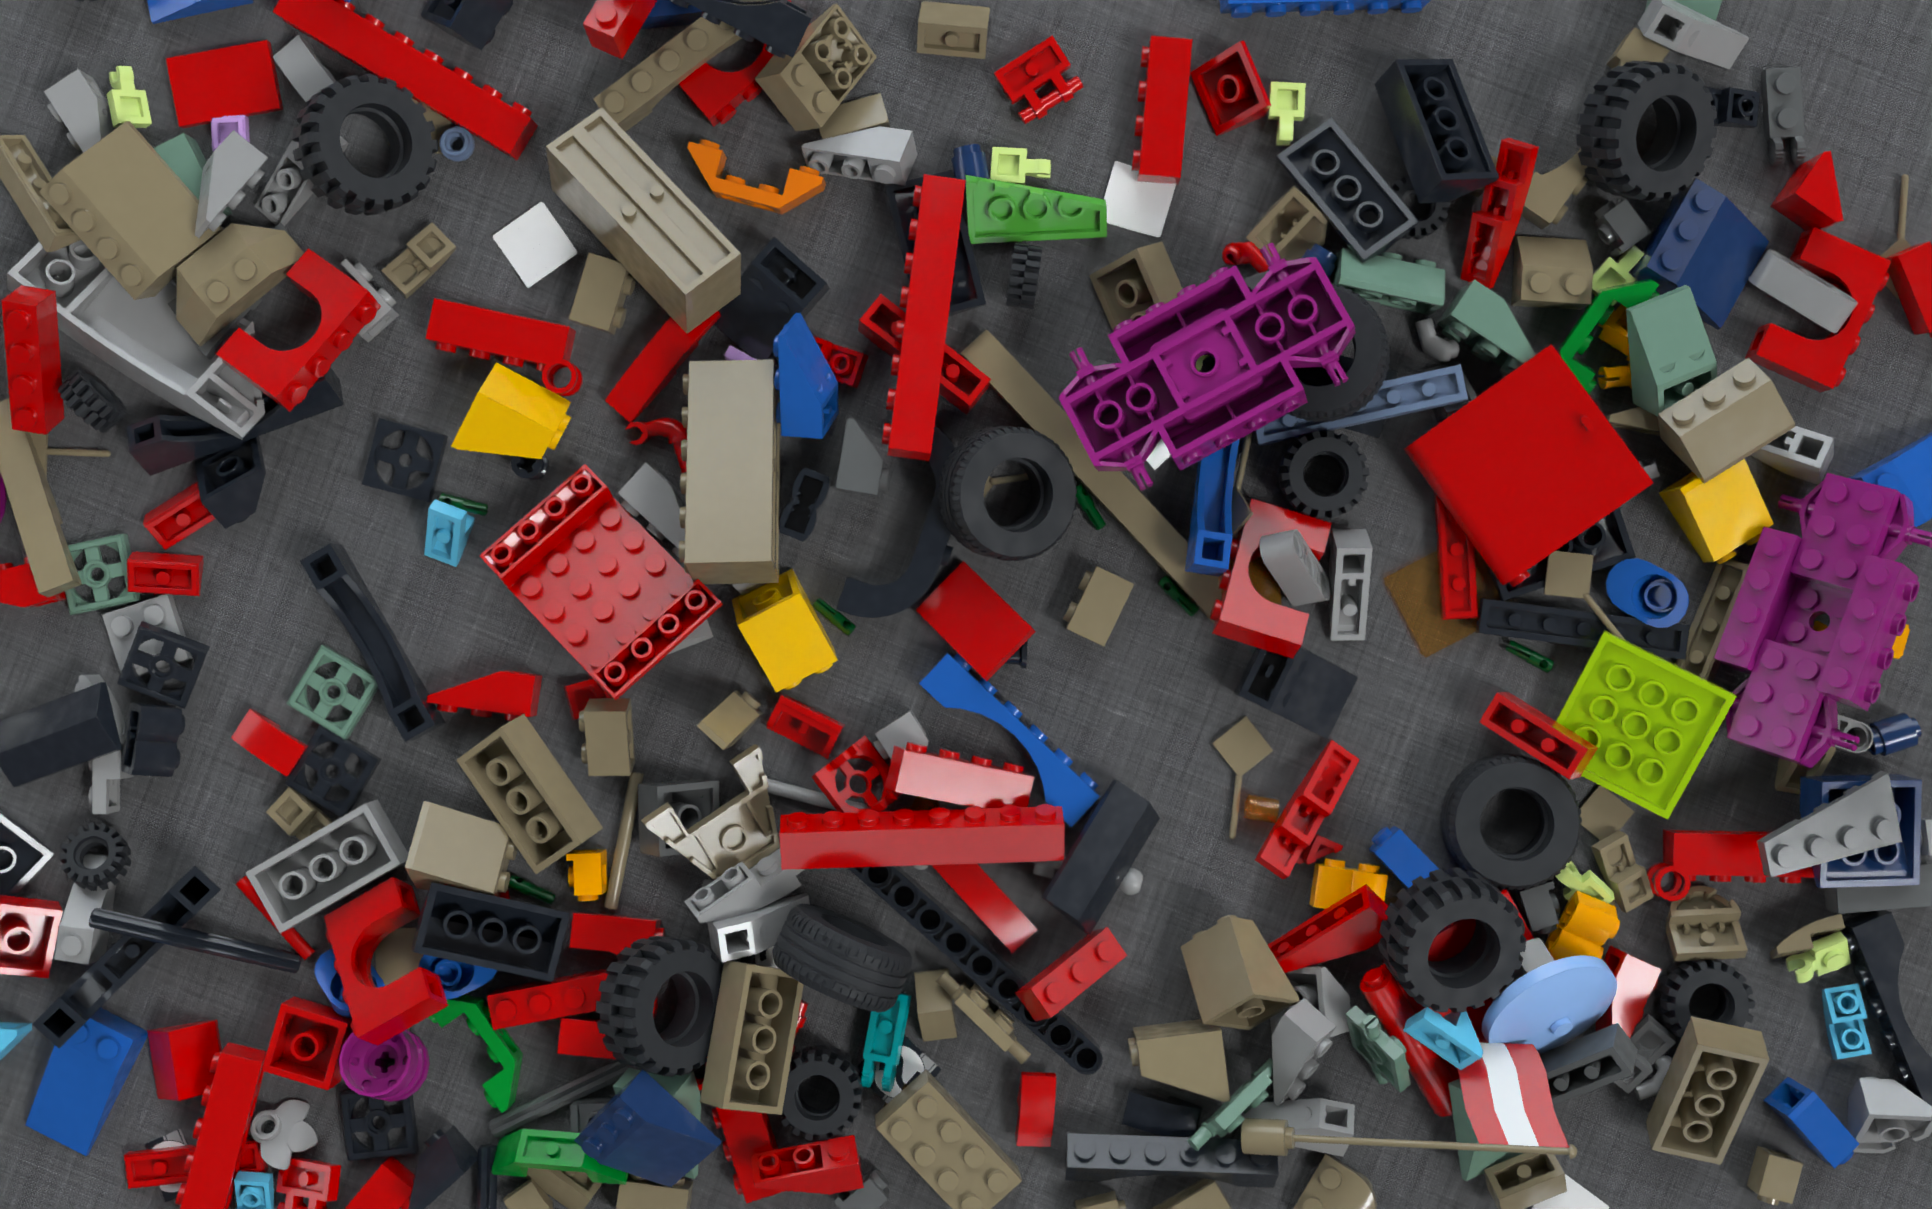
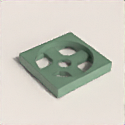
M118 534L68 545L73 561L76 560L82 551H85L87 564L83 570L77 572L82 585L87 584L92 587L95 603L88 602L78 594L75 588L65 591L70 615L141 601L139 592H128L127 558L131 555L128 534ZM106 545L117 550L120 554L121 562L109 565L103 562L100 546ZM95 568H101L104 572V577L100 581H95L92 578V571ZM124 576L126 583L124 591L119 597L110 599L108 583L112 578Z
M321 645L286 704L343 739H348L379 687L371 672L327 645ZM330 662H337L341 665L334 678L326 679L315 672L319 667ZM354 673L361 677L364 684V694L361 699L348 692L347 684ZM308 685L319 691L321 700L315 710L311 708L307 698ZM332 685H336L340 689V696L336 699L328 695V689ZM336 705H342L352 711L349 719L344 721H329L327 717Z

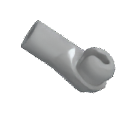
M1432 318L1415 322L1424 353L1439 361H1449L1451 358L1458 356L1460 352L1459 344L1453 339L1446 341L1438 337Z
M1664 1055L1657 1059L1654 1066L1658 1071L1654 1077L1642 1081L1633 1089L1639 1101L1658 1094L1672 1062V1057Z

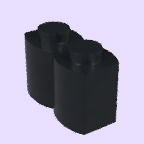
M806 467L798 474L792 489L793 500L785 507L780 518V533L805 542L811 536L817 522V509L822 506L829 493L830 480L828 476Z
M131 703L126 723V739L122 751V772L141 776H173L174 770L180 764L181 757L180 751L177 748V741L179 735L185 729V717L182 715L181 708L171 705Z

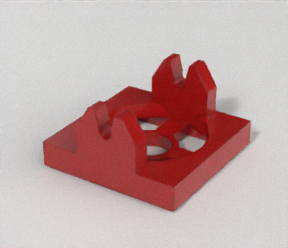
M863 736L811 776L834 808L841 813H856L863 810L881 812L903 794L885 787L889 766L866 736ZM861 758L871 762L873 766L866 772L854 770L847 760ZM838 768L845 776L844 789L840 792L836 788L835 781ZM880 774L883 778L884 788L878 801L871 792V781ZM854 775L861 776L866 782V790L862 794L855 793L850 788L849 781ZM850 797L855 799L862 798L868 808L858 809L850 806L845 801Z

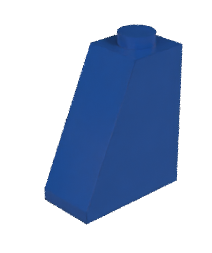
M1395 826L1390 829L1388 827L1383 828L1371 840L1374 844L1369 850L1406 890L1413 885L1411 881L1419 876L1425 879L1430 877L1429 872L1439 870L1404 832Z
M1787 1077L1763 1100L1822 1161L1834 1169L1838 1165H1842L1850 1160L1854 1154L1853 1150L1859 1145L1857 1140L1814 1091L1790 1077Z

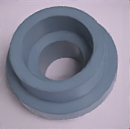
M455 126L443 132L439 146L446 158L451 161L461 162L472 155L475 141L468 130ZM458 139L463 140V147L460 150H454V141Z

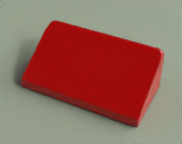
M197 481L148 512L144 516L143 525L158 543L167 550L216 518L201 503Z
M132 552L127 558L128 592L200 596L204 557L200 555Z

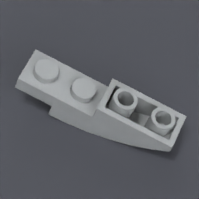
M100 674L79 675V682L75 686V692L105 681ZM108 686L122 750L88 762L89 768L92 771V786L88 794L89 803L92 806V814H109L120 811V779L134 777V775L127 774L121 770L122 751L126 739V724L119 705Z
M779 848L771 855L762 858L751 869H748L742 861L734 867L728 868L720 877L707 886L698 889L684 902L699 923L736 917L767 906L800 887L801 884L796 875L805 869L782 870Z

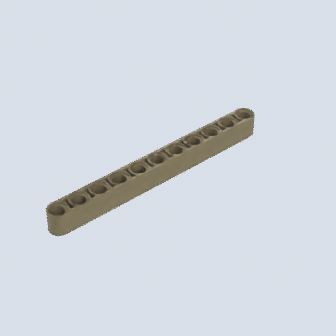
M985 329L961 352V355L991 378L989 386L1030 429L1046 435L1047 438L1052 439L1054 443L1060 446V449L1065 452V456L1068 457L1069 464L1073 467L1072 471L1075 473V477L1210 619L1215 600H1221L1223 590L1218 589L1220 576L1185 571L1188 542L1121 471L1098 472L1066 412L1003 345Z

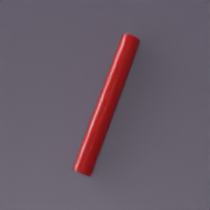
M244 876L235 885L278 931L247 876ZM294 927L280 933L304 961L316 952Z

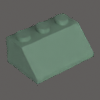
M1349 246L1347 249L1342 248L1337 253L1339 258L1335 262L1337 267L1332 274L1331 284L1343 286L1345 289L1349 288L1365 300L1379 302L1383 306L1425 315H1431L1444 305L1445 270L1436 268L1435 262L1417 259L1415 263L1402 261L1401 255L1390 252H1383L1381 256L1377 255L1362 262Z

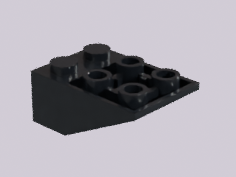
M773 237L741 276V294L718 310L721 317L714 325L751 357L757 360H768L773 354L774 338L782 331L784 325L790 321L795 313H801L803 318H805L830 288L826 281L777 238Z
M1256 647L1234 694L1328 739L1358 677L1301 647L1293 659Z

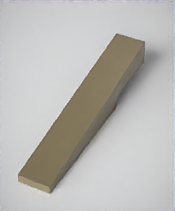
M8 398L0 401V472L38 592L46 597H51L80 586L82 582L60 525L63 524L30 432L12 429L10 400Z

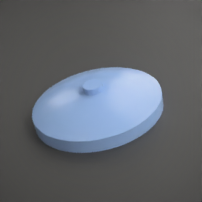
M1571 956L1544 964L1517 979L1492 1002L1482 1021L1483 1036L1489 1044H1533L1539 1054L1559 1047L1582 1034L1606 1012L1616 995L1617 980L1608 965L1600 958L1594 956Z

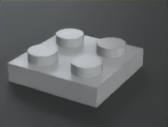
M164 594L102 615L120 673L142 621L186 637L173 595ZM153 638L142 643L138 650L156 655L161 652L164 642ZM178 648L174 659L178 664L193 659L190 652ZM158 661L156 666L160 670L169 667V664L166 661ZM134 664L139 676L149 673L147 668Z

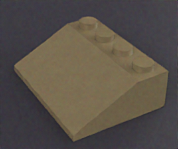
M130 121L124 122L63 167L39 191L134 300L155 297L177 275V267L224 230L220 225L215 232L208 228L200 238L195 236L199 200Z

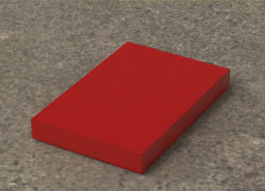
M268 40L166 58L178 125L181 128L210 124L212 118H221L223 116L245 115L248 117L283 110L271 42Z
M964 561L916 609L986 681L1036 632Z

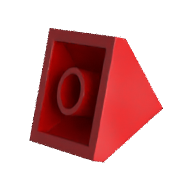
M1244 40L1239 41L1190 72L1216 136L1265 117L1271 107L1267 93Z
M1831 151L1823 152L1799 165L1770 206L1805 231L1813 227L1824 230L1844 221Z
M217 1019L148 1030L158 1099L181 1101L203 1095L206 1086L212 1085L215 1073L210 1072L215 1052L222 1051Z

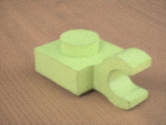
M117 66V72L109 73V80L113 89L107 93L113 127H119L124 122L130 121L135 128H147L152 124L146 91L135 90L134 74L131 66Z
M1271 81L1269 85L1271 107L1268 110V119L1278 120L1276 146H1290V142L1293 141L1294 121H1303L1306 83Z
M992 147L990 179L1025 185L1026 176L1047 179L1051 176V160L1027 159V148Z
M1633 245L1623 253L1617 262L1611 257L1606 258L1593 273L1592 293L1596 295L1600 289L1634 282L1636 279L1628 272L1645 253ZM1613 300L1610 305L1614 306L1617 301Z
M1572 861L1566 864L1565 869H1562L1560 874L1555 875L1561 883L1566 885L1563 888V896L1568 901L1576 890L1608 904L1614 900V892L1591 870L1581 875Z
M1841 931L1813 941V949L1805 953L1791 955L1786 959L1789 972L1798 969L1795 971L1798 983H1805L1811 980L1814 972L1819 977L1851 964L1848 940Z

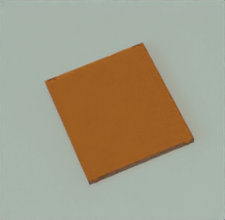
M1475 548L1477 603L1479 610L1480 598L1502 600L1492 581L1486 562ZM1437 550L1383 578L1385 586L1391 592L1420 648V653L1425 658L1476 632L1477 618L1441 620Z

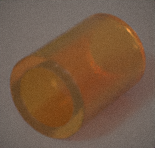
M1248 794L1244 806V818L1276 823L1279 800Z

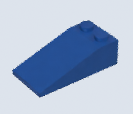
M1932 432L1849 477L1896 489L1901 494H1905L1913 502L1915 527L1932 519Z
M100 1007L60 1048L54 1045L25 1126L84 1156L89 1155L148 1037V1032Z

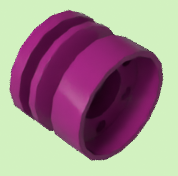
M408 1030L397 1034L378 1046L357 1038L352 1032L343 1044L339 1057L340 1074L350 1089L359 1095L389 1102L406 1099L417 1092L426 1080L430 1066L428 1050L423 1041ZM395 1059L394 1066H389L387 1069V1062H392Z

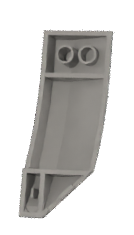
M82 240L53 252H46L39 241L7 273V289L10 292H13L21 285L56 291L58 329L125 376L181 410L241 440L265 415L261 391L230 369L216 354L211 360L205 357L189 333L177 321L176 315L167 304L176 298L177 276L155 297L134 300ZM242 318L237 325L254 338L253 321L250 322ZM227 336L216 349L219 350L229 337Z

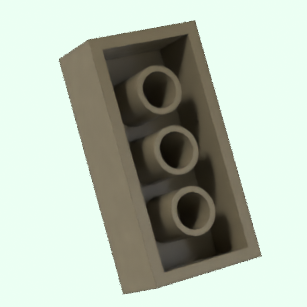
M525 714L503 725L456 760L535 874H538L603 829Z
M735 961L724 962L700 1103L721 1109L782 1115L804 984L776 967Z
M1691 1016L1646 1119L1651 1150L1718 1165L1722 1164L1770 1060L1762 1031Z
M927 1069L875 1114L876 1129L952 1209H992L1022 1182L1018 1166Z

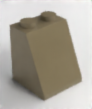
M423 801L405 869L417 889L429 890L431 882L500 897V894L506 893L508 889L510 873L507 872L509 860H515L518 848L499 823Z
M1236 915L1221 917L1217 920L1215 926L1208 930L1197 932L1192 936V940L1181 946L1203 1024L1250 1030L1300 1001L1298 994L1253 920L1237 918Z
M1202 1019L1133 1027L1134 1038H1127L1129 1056L1132 1066L1139 1067L1141 1076L1222 1102L1230 1101L1222 1030L1219 1026L1203 1024Z

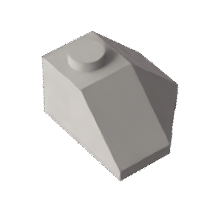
M1877 1077L1859 1078L1848 1097L1847 1130L1859 1143L1853 1151L1883 1154L1896 1149L1894 1143L1912 1136V1139L1916 1142L1929 1137L1932 1132V1106L1894 1079H1879Z

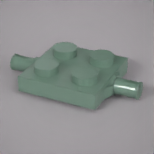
M1355 1005L1345 1013L1353 1048L1371 1065L1372 1071L1375 1074V1080H1378L1379 1084L1389 1082L1401 1093L1411 1085L1408 1072L1410 1067L1406 1061L1405 1053L1407 1050L1396 1036L1392 1035L1389 1037L1382 1030V1026L1375 1015L1370 1012L1365 1014Z
M1271 1058L1256 1072L1254 1071L1251 1074L1252 1077L1245 1081L1230 1096V1101L1224 1102L1201 1124L1197 1132L1187 1140L1194 1150L1199 1151L1211 1137L1217 1134L1222 1138L1228 1132L1234 1131L1245 1119L1241 1113L1244 1112L1246 1114L1251 1108L1255 1109L1267 1098L1269 1094L1265 1089L1273 1082L1270 1079L1273 1075Z

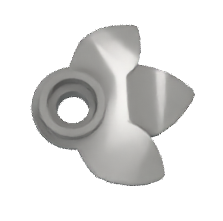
M288 1100L282 1103L276 1110L261 1111L252 1120L250 1126L251 1135L255 1141L261 1144V1157L273 1168L287 1170L291 1162L292 1152L307 1151L318 1143L315 1130L303 1121L310 1109L308 1103L300 1100ZM274 1122V1130L269 1134H265V1125Z

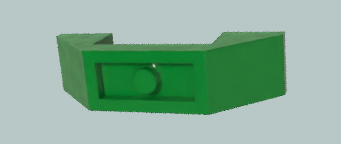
M1650 278L1600 289L1560 345V356L1588 394H1590L1597 383L1593 380L1595 371L1573 356L1576 352L1582 355L1594 338L1589 335L1597 323L1603 325L1614 310V307L1610 305L1613 300L1630 308L1659 296L1660 293L1656 291L1659 284Z
M462 995L457 998L448 999L447 1007L428 1018L433 1023L438 1022L440 1027L443 1028L462 1013L467 1015L466 1022L475 1035H481L488 1045L486 1050L490 1058L496 1064L501 1063L503 1069L482 1084L485 1089L484 1096L493 1108L498 1107L501 1113H503L515 1102L523 1053L505 1028L493 1030L489 1006L484 998Z
M520 1129L500 1138L491 1171L493 1175L526 1177L528 1168L585 1172L592 1182L626 1185L628 1173L601 1165L594 1158L586 1155L582 1147L574 1141L580 1133Z

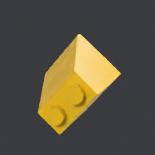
M496 362L478 391L451 447L457 450L542 459L547 448L555 450L571 419V416L566 414L571 401Z
M1745 459L1705 484L1691 472L1659 492L1703 563L1716 561L1718 564H1722L1737 554L1734 549L1744 543L1749 546L1758 542L1763 527L1769 528L1774 524Z
M793 568L779 575V583H767L743 596L740 595L732 599L737 626L776 693L782 689L788 690L796 687L805 677L813 673H823L834 662L838 661L834 647Z

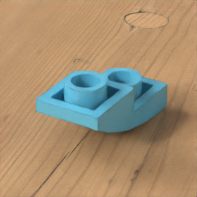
M1859 984L1822 989L1825 1025L1833 1060L1872 1054L1863 1019L1867 1018Z
M238 1171L234 1179L236 1209H274L273 1173Z

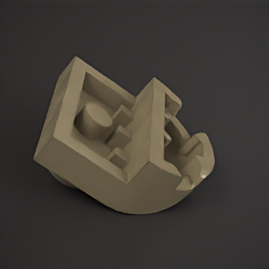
M1693 886L1690 887L1688 894L1684 898L1671 903L1665 929L1675 962L1746 957L1748 949L1739 924L1741 910L1733 899L1727 901L1725 898L1717 895V890L1712 887Z
M1325 1154L1293 1209H1377L1373 1186L1365 1175L1354 1171L1332 1155Z

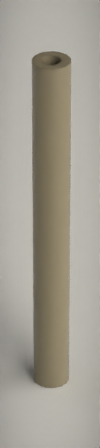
M632 771L629 776L604 907L608 909H618L638 807V784L643 782L644 776L643 773Z

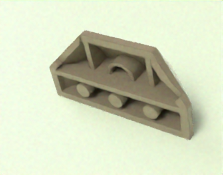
M231 223L177 267V321L199 346H203L286 278V273L304 254L303 250L285 230Z

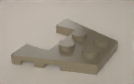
M754 744L729 761L745 787V791L686 830L668 802L641 819L647 829L655 833L714 880L720 877L728 868L734 867L741 861L750 869L762 858L769 856L780 848L773 807L770 805L767 788L769 786L767 776L763 770V755L760 747Z

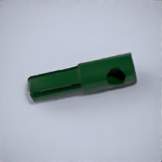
M1081 484L1076 487L1077 502L1095 530H1100L1106 523L1086 489Z
M441 493L439 498L441 502L470 513L485 516L488 512V505L444 493Z
M1167 574L1157 583L1189 616H1194L1198 612L1199 608Z
M821 598L816 599L813 608L848 637L857 627Z
M1510 640L1508 644L1514 648L1506 645V651L1546 673L1553 667V660L1513 640Z
M515 875L510 877L508 888L551 905L555 899L554 893Z

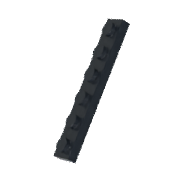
M1480 598L1476 633L1595 648L1604 630L1610 632L1599 617L1592 612ZM1605 614L1626 641L1656 656L1685 660L1690 625L1676 623L1670 627L1656 628L1645 624L1637 618Z

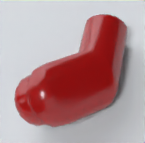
M1233 242L1226 245L1223 249L1222 259L1227 265L1250 264L1258 273L1268 270L1269 266L1260 249L1252 242Z

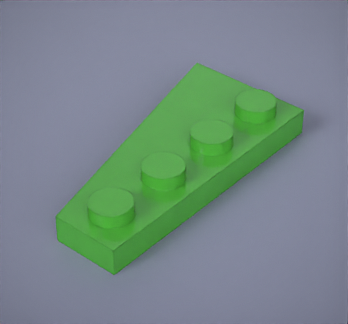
M965 175L968 233L971 244L1107 237V205L1105 199Z

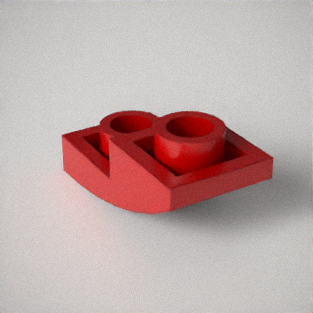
M813 336L838 383L857 389L868 356Z
M252 708L249 709L231 737L251 754L285 776L291 774L308 747L303 742L281 730L280 725Z
M1021 1072L1017 1098L1019 1111L1015 1132L1016 1146L1051 1147L1055 1113L1056 1073Z

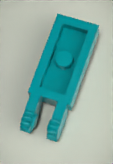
M900 993L895 1005L885 1012L871 1011L862 1057L865 1059L861 1076L863 1087H871L875 1078L877 1061L885 1063L881 1082L882 1090L892 1091L897 1072L896 1065H899L911 995Z

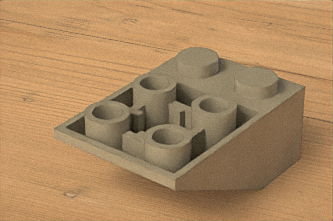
M836 3L807 27L793 58L787 54L784 59L774 55L755 80L796 132L822 128L877 57Z

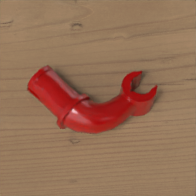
M662 417L648 422L636 421L628 424L625 430L638 427L643 432L638 440L629 442L631 444H645L653 436L667 437L669 445L673 444L681 473L687 472L686 461H682L681 441L687 440V428H683L681 422L676 419Z

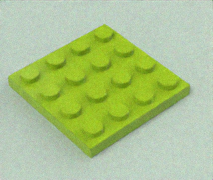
M1604 630L1560 711L1556 722L1598 747L1582 773V777L1668 820L1732 706L1736 695Z

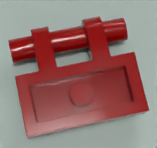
M1053 35L994 72V77L1012 105L1023 98L1027 101L1029 106L1018 113L1024 124L1029 123L1035 118L1040 120L1048 115L1047 110L1061 101L1066 103L1073 99V94L1083 88V84L1078 76L1073 77L1067 82L1063 79L1061 74L1070 69L1071 64ZM1051 81L1055 90L1039 99L1035 90Z
M291 1156L288 1169L279 1170L276 1192L286 1194L285 1202L278 1204L277 1209H328L326 1202L337 1201L341 1165ZM304 1197L309 1198L308 1207L303 1202Z

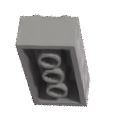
M377 799L363 804L246 872V875L279 933H282L406 863L409 853Z

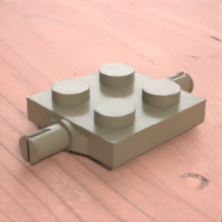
M944 971L938 977L936 983L950 994V998L954 999V1003L1004 1052L1009 1051L1020 1064H1023L1029 1058L1031 1053L1016 1040L1017 1037L1014 1035L1015 1028L1012 1026L1014 1021L1001 1008L995 1011L987 1001L989 997L979 986L973 984L970 987L965 981L959 985L947 971Z

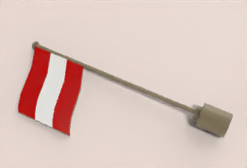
M1479 1042L1483 1050L1482 1058L1462 1070L1458 1069L1465 1110L1478 1143L1295 1135L1294 1127H1289L1288 1120L1245 1118L1241 1128L1243 1154L1287 1156L1288 1150L1294 1149L1295 1142L1569 1155L1570 1159L1576 1157L1577 1148L1572 1144L1568 1145L1555 1115L1546 1069L1533 1044H1489Z

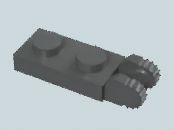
M1801 67L1765 69L1761 72L1764 132L1765 141H1768L1770 165L1781 166L1784 158L1782 140H1789L1790 157L1793 165H1802L1805 160V141L1803 139L1805 133Z

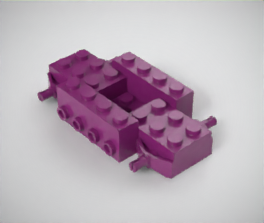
M1269 243L1267 246L1273 257L1270 256L1265 246L1260 249L1269 266V271L1252 292H1250L1236 265L1230 269L1223 267L1214 271L1209 276V280L1199 286L1193 284L1183 288L1177 293V298L1168 303L1159 302L1150 306L1145 311L1146 315L1135 321L1129 319L1116 325L1113 329L1114 332L1107 336L1122 363L1093 366L1088 361L1082 347L1076 349L1081 362L1074 350L1070 352L1069 357H1071L1078 370L1076 372L1077 376L1058 398L1098 472L1128 471L1132 473L1139 490L1143 491L1147 488L1141 476L1148 487L1154 484L1144 465L1161 438L1181 471L1308 403L1304 388L1293 368L1323 367L1327 370L1335 387L1341 385L1335 372L1338 373L1341 381L1345 383L1349 378L1339 363V357L1355 335V325L1317 257L1285 261V259H1281L1274 243ZM1203 355H1210L1216 360L1214 368L1206 373L1199 372L1195 367L1196 361Z
M1827 473L1825 479L1803 499L1785 494L1781 495L1780 499L1782 501H1778V508L1798 513L1802 539L1798 535L1763 527L1714 659L1731 669L1750 675L1732 692L1736 695V698L1725 716L1727 738L1737 744L1808 768H1812L1817 764L1831 746L1835 747L1837 745L1851 751L1857 749L1858 746L1844 740L1859 744L1860 738L1841 732L1838 729L1836 702L1868 712L1870 704H1874L1877 701L1881 691L1879 680L1883 670H1887L1892 663L1894 656L1892 646L1896 636H1900L1905 629L1907 621L1905 612L1909 602H1913L1916 599L1920 586L1918 582L1919 577L1903 563L1896 562L1895 560L1907 545H1912V542L1932 548V532L1920 530L1914 526L1913 502L1905 494H1901L1896 489ZM1821 614H1828L1830 616L1828 628L1823 631H1815L1813 628L1815 618Z

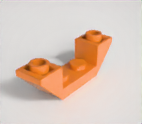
M700 139L699 144L690 141L687 148L712 192L718 198L783 215L824 191L826 186L824 177L819 176L820 172L806 166H800L799 170L789 169L783 195L778 194V188L770 185L759 184L758 188L745 185L746 180L736 176L726 175L724 180L721 177L727 157L723 150L719 149L720 145L704 139Z

